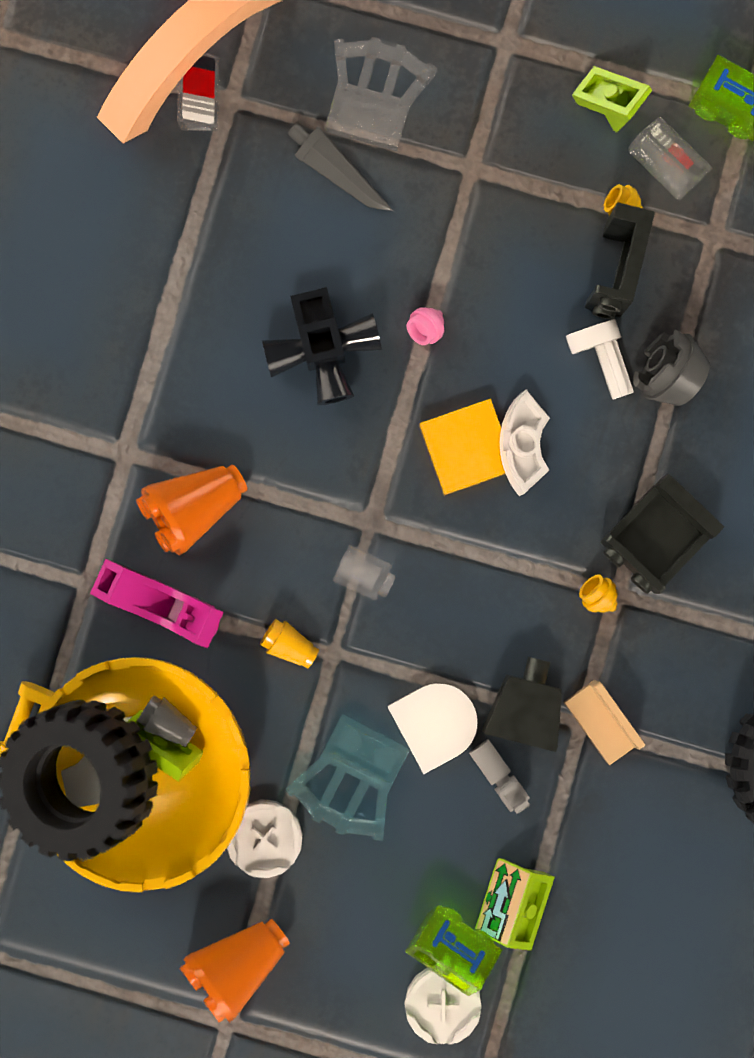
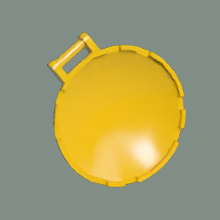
M140 657L119 658L91 666L76 674L77 676L56 692L31 682L22 681L18 690L20 699L5 740L0 741V754L8 750L5 747L7 739L11 733L18 731L19 725L30 717L34 703L41 705L38 712L40 713L70 701L84 700L88 703L95 700L104 702L107 705L106 710L116 707L125 713L124 718L133 717L140 710H144L152 696L155 695L161 700L165 697L192 722L191 724L198 727L189 742L204 751L199 763L179 782L157 767L158 773L152 775V781H157L158 783L157 796L149 800L153 802V808L150 815L142 820V826L124 841L94 858L84 861L79 858L72 862L64 861L70 868L94 883L108 888L127 892H143L145 890L168 889L180 885L200 874L222 855L237 834L247 808L250 792V764L246 743L234 715L222 698L207 683L177 665L162 660ZM62 746L57 758L56 773L59 785L66 796L61 771L77 764L84 755L71 747ZM98 804L83 806L79 808L84 809L86 811L95 812L98 807Z

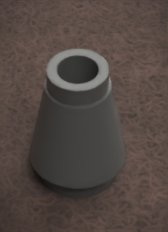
M155 695L152 696L136 721L144 726L143 731L180 744L183 747L187 746L198 728L191 724L192 722L165 697L161 700Z

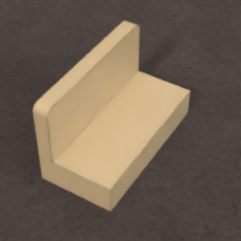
M591 681L564 701L566 707L608 765L617 761L633 748L640 750L645 746L601 682Z

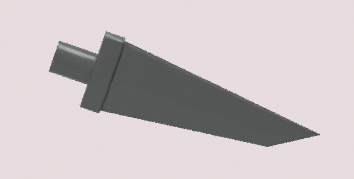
M298 123L290 129L288 135L301 146L294 155L301 162L306 163L367 207L393 211L320 127H317L311 134Z

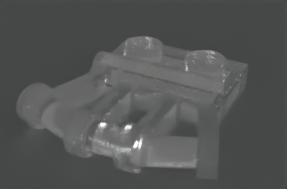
M372 37L371 40L344 43L343 39L334 40L338 84L325 125V131L398 151L410 105L424 87L431 82L438 68L431 63L427 65L408 52L404 45L389 46L382 44L381 39ZM366 56L358 85L348 84L345 58ZM377 58L391 62L383 93L368 89ZM403 66L417 76V78L404 95L399 98L393 96L400 69Z

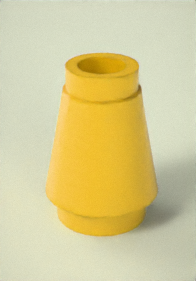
M275 619L260 642V645L267 649V654L300 666L302 665L307 669L312 665L319 652L318 648L313 646L310 641L286 620L282 623Z

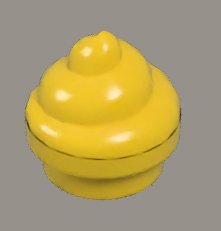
M618 184L614 186L604 202V211L609 213V216L617 202L643 209L637 190L630 185L622 186Z
M594 575L582 585L579 597L582 599L583 606L588 611L605 613L616 610L618 593L615 583L610 578Z

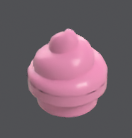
M424 307L416 309L410 315V320L407 322V331L410 337L420 345L437 342L445 331L442 311Z

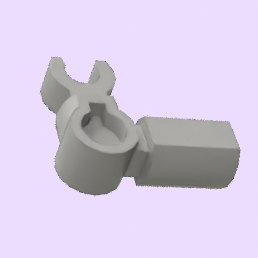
M489 739L469 752L490 784L496 783L497 787L494 790L510 812L515 810L519 814L530 806L527 801L530 799L528 794L514 775L509 777L508 774L511 770Z

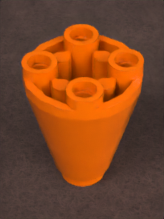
M232 464L227 468L219 466L149 484L142 488V496L136 499V503L146 519L152 517L159 530L154 533L164 552L171 551L180 556L187 552L241 499V494L246 492L248 488L240 471Z
M271 918L265 924L261 921L188 954L183 958L185 964L180 969L196 991L203 986L209 996L203 1001L217 1021L220 1023L226 1018L230 1023L237 1017L285 953L283 949L290 942L277 923Z

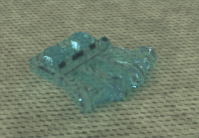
M342 714L320 758L284 790L290 797L294 795L312 815V820L318 823L322 820L336 828L335 832L342 836L345 833L373 836V840L383 841L387 794L410 748ZM327 764H330L337 769L319 801L305 784ZM345 773H348L359 779L360 782L342 814L329 807V804ZM369 785L377 788L375 821L354 819L353 816Z

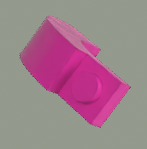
M105 559L90 592L93 596L110 605L157 623L205 648H208L212 637L216 634L220 619L224 613L196 597L108 559Z

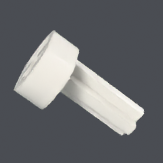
M616 319L566 336L571 354L595 347L612 400L634 393L617 343V339L621 338Z

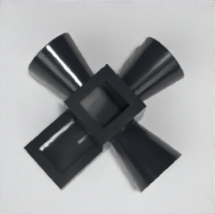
M327 287L290 296L301 339L262 340L271 377L306 361L309 371L316 370L317 405L333 404L354 397L339 364L345 362L344 352L382 350L373 313L338 329Z

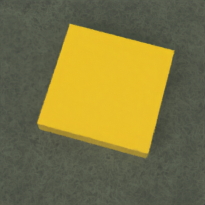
M491 399L419 423L444 495L506 474L500 455L501 426Z

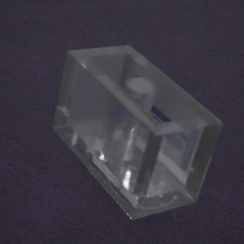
M349 545L332 581L376 601L378 595L386 598L396 576L389 573L392 567L391 563Z

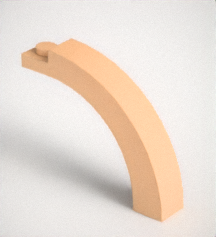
M188 0L155 32L133 58L112 88L97 118L122 143L148 131L155 115L170 92L211 46L245 19L282 0Z

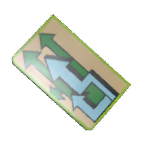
M498 858L475 926V931L507 948L531 951L555 877L543 871L526 869L506 859Z

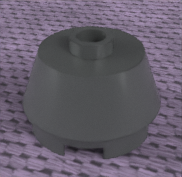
M675 329L673 335L669 336L664 332L649 345L644 352V355L649 357L642 372L635 371L633 382L635 387L643 391L646 399L680 406L691 400L701 389L708 376L710 362L692 335L682 334Z

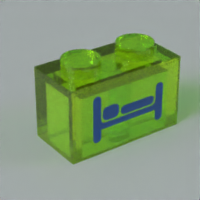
M717 55L688 106L695 109V113L702 119L717 121L728 127V131L733 136L739 139L754 141V74Z
M438 905L427 913L405 952L469 997L481 990L503 950L494 944L495 941L492 940L493 938L489 934L479 929L474 930L462 922L463 918L458 912L449 907L442 908Z

